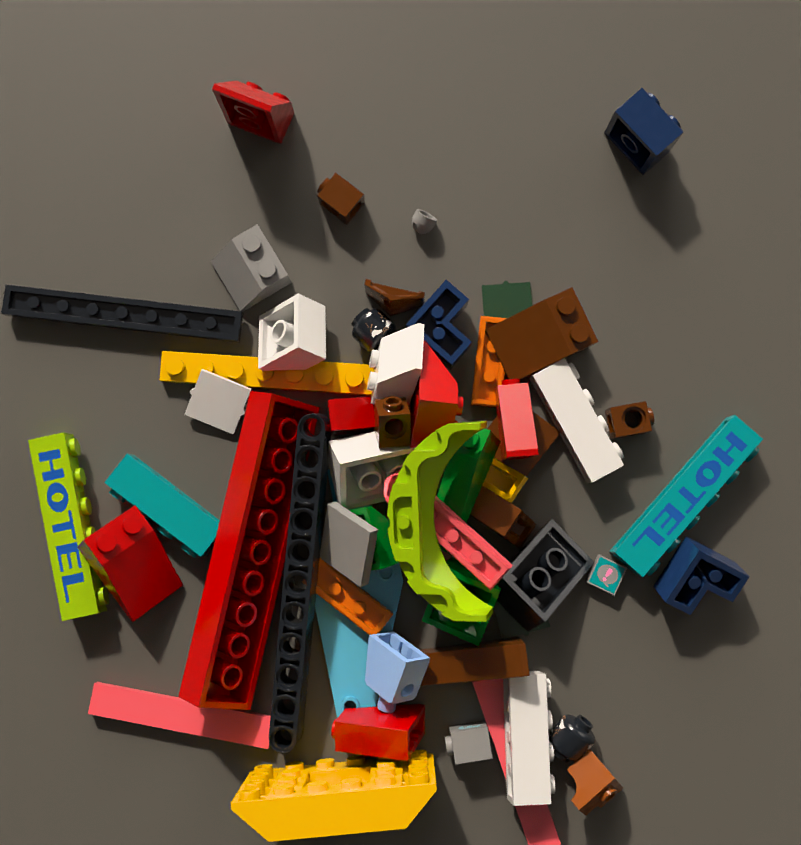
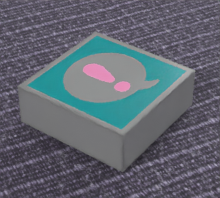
M598 554L585 582L615 596L627 568Z

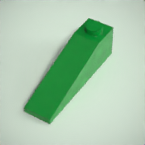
M485 428L470 437L452 456L445 468L437 495L440 500L466 523L501 443L491 430ZM439 544V547L442 551L449 553Z

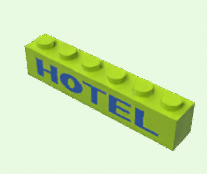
M65 432L30 439L28 443L61 619L66 621L107 611L106 605L109 604L108 591L106 587H102L101 579L78 549V546L85 538L96 532L95 528L91 527L89 515L92 514L91 502L88 497H85L83 485H86V475L83 468L79 467L78 456L81 454L77 438H74L73 434Z

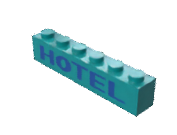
M736 415L726 417L609 552L636 576L644 577L645 575L650 576L661 564L658 561L665 552L670 553L680 543L679 535L685 529L690 530L700 520L699 512L705 506L710 507L717 501L720 493H718L719 489L725 483L729 485L736 479L740 473L738 470L739 466L744 461L749 462L756 456L760 450L757 446L763 438Z

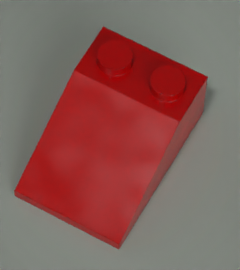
M239 81L214 83L212 91L228 124L273 142L282 143L294 115L293 106L289 98L277 92H274L273 95L264 92L260 86L252 82H246V84Z
M423 341L422 371L411 398L410 448H416L425 438L446 424L458 423V421H455V417L461 416L463 410V397H458V383L426 341Z
M136 505L85 538L78 546L79 551L132 622L183 586L154 529Z

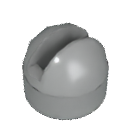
M416 209L411 221L412 228L419 234L429 233L434 228L437 219L421 209Z

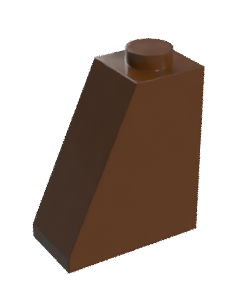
M483 485L470 513V516L519 549H521L537 525L521 509Z

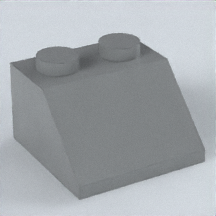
M258 224L231 239L211 261L237 307L242 312L292 283Z

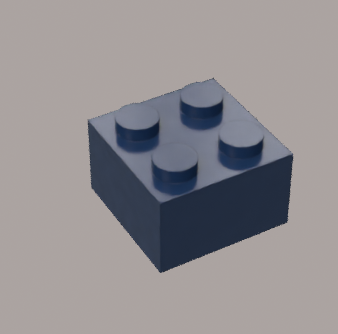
M641 88L614 112L604 134L644 175L671 151L683 134V130L678 120L674 116L668 115L660 107L658 99Z

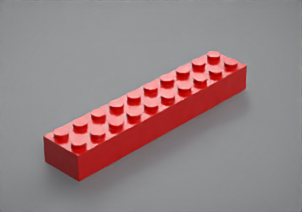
M250 391L178 696L198 708L251 710L286 557L298 423L307 414L319 413L320 407L273 393ZM313 419L309 423V431L313 435L317 419ZM310 450L306 454V461H308Z

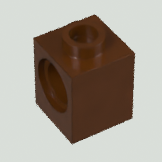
M337 173L331 179L326 178L317 190L319 193L317 195L319 204L346 225H348L365 203L364 194Z
M389 396L384 399H375V435L378 447L410 446L411 413L406 397Z
M646 401L610 407L605 410L610 440L652 431L651 426L654 425V414L651 408H647ZM627 412H631L637 417L635 428L626 425L624 417Z

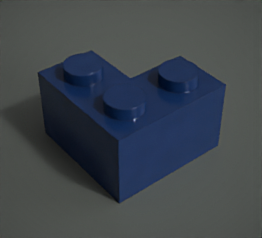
M445 280L408 321L406 328L417 323L424 324V341L429 344L441 362L451 370L468 351L472 341L452 325L467 307L469 299L448 280Z
M685 536L653 587L665 603L691 615L707 590L733 602L750 576L735 561Z

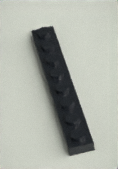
M7 284L5 285L1 314L12 317L240 343L244 314L242 311Z

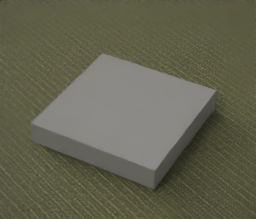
M329 503L327 505L320 558L358 586H365L369 584L378 529L339 503Z

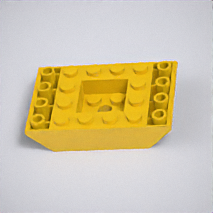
M415 750L408 761L381 757L365 760V756L357 755L348 757L346 762H334L332 758L317 760L314 765H304L302 761L286 763L283 768H273L272 764L258 765L249 772L231 801V810L268 842L406 829L437 791L433 753L427 754L426 750Z

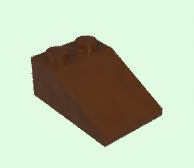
M573 287L546 298L485 329L488 339L496 351V356L504 368L507 379L525 378L564 358L566 359L586 350L599 342Z

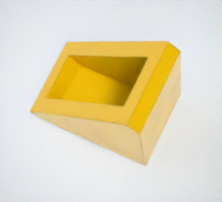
M493 459L483 486L512 503L528 478L498 460Z

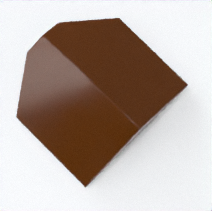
M369 279L365 280L366 294L390 317L424 305L425 292L419 291L417 293L372 283V280Z

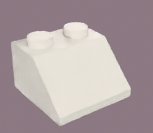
M296 294L259 316L258 369L262 371L306 370L326 359V312L324 305L301 294Z
M417 323L381 338L378 350H372L369 367L374 368V372H370L367 383V390L372 391L371 404H374L375 399L396 396L399 398L406 397L409 406L422 371L424 324Z

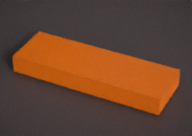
M480 316L471 405L496 408L495 388L497 385H502L505 371L496 356V351L491 341H489L485 329L507 318Z
M320 558L316 594L368 635L380 633L394 613ZM304 578V580L302 581V583L307 586V582H306V580H305V578Z

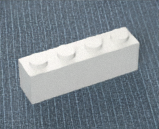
M564 358L532 375L530 381L555 427L561 432L560 436L588 484L624 466L621 460L624 458V455L616 442L612 443L606 433L609 431V428L601 415L597 417L592 408L594 400L587 389L582 390L577 379L580 376L573 363L568 364Z
M529 671L530 676L503 678L507 800L513 806L551 804V794L555 793L554 776L550 774V762L554 760V749L552 743L549 742L548 730L552 729L553 720L551 711L547 709V698L551 697V683L548 678L546 679V674L540 671Z

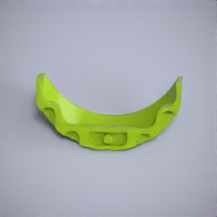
M487 421L449 423L425 438L411 451L403 462V466L392 486L388 502L387 517L390 521L388 528L389 541L395 561L399 563L408 579L407 583L416 594H420L428 603L441 611L443 616L453 621L487 622L493 614V607L468 591L446 563L435 531L434 501L439 481L448 462L470 437L487 428Z

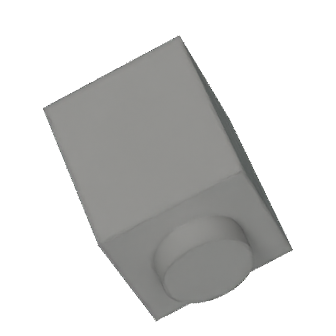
M485 721L449 727L451 736L445 737L447 755H454L455 765L493 759L488 727Z

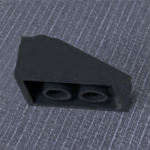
M551 519L509 561L513 566L497 583L501 588L497 601L529 632L546 622L594 564V561Z

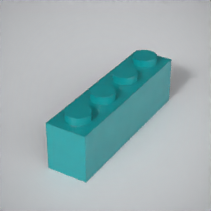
M127 453L104 482L112 488L109 493L123 503L127 500L131 504L136 505L147 521L151 518L159 524L157 530L169 539L176 537L183 543L181 548L192 557L196 558L197 555L200 557L207 556L214 547L220 520L138 457Z

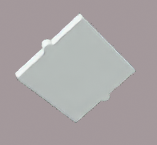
M202 369L195 388L190 390L192 396L184 415L234 434L241 415L245 414L246 409L244 407L251 388Z

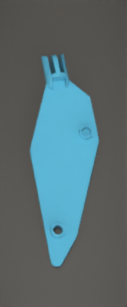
M328 469L332 500L337 502L330 469ZM399 563L384 569L371 570L369 584L361 587L394 613L380 633L393 631L403 585ZM316 594L315 609L337 718L345 710V703L347 701H353L356 704L355 708L376 707L379 694L367 686L365 682L369 635Z

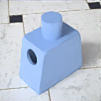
M394 631L369 635L365 682L367 686L379 694L377 708L386 713L394 712L397 703L413 700L417 696L430 661V657Z

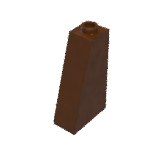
M519 636L481 641L479 646L466 643L420 650L430 657L420 686L530 676L526 645Z

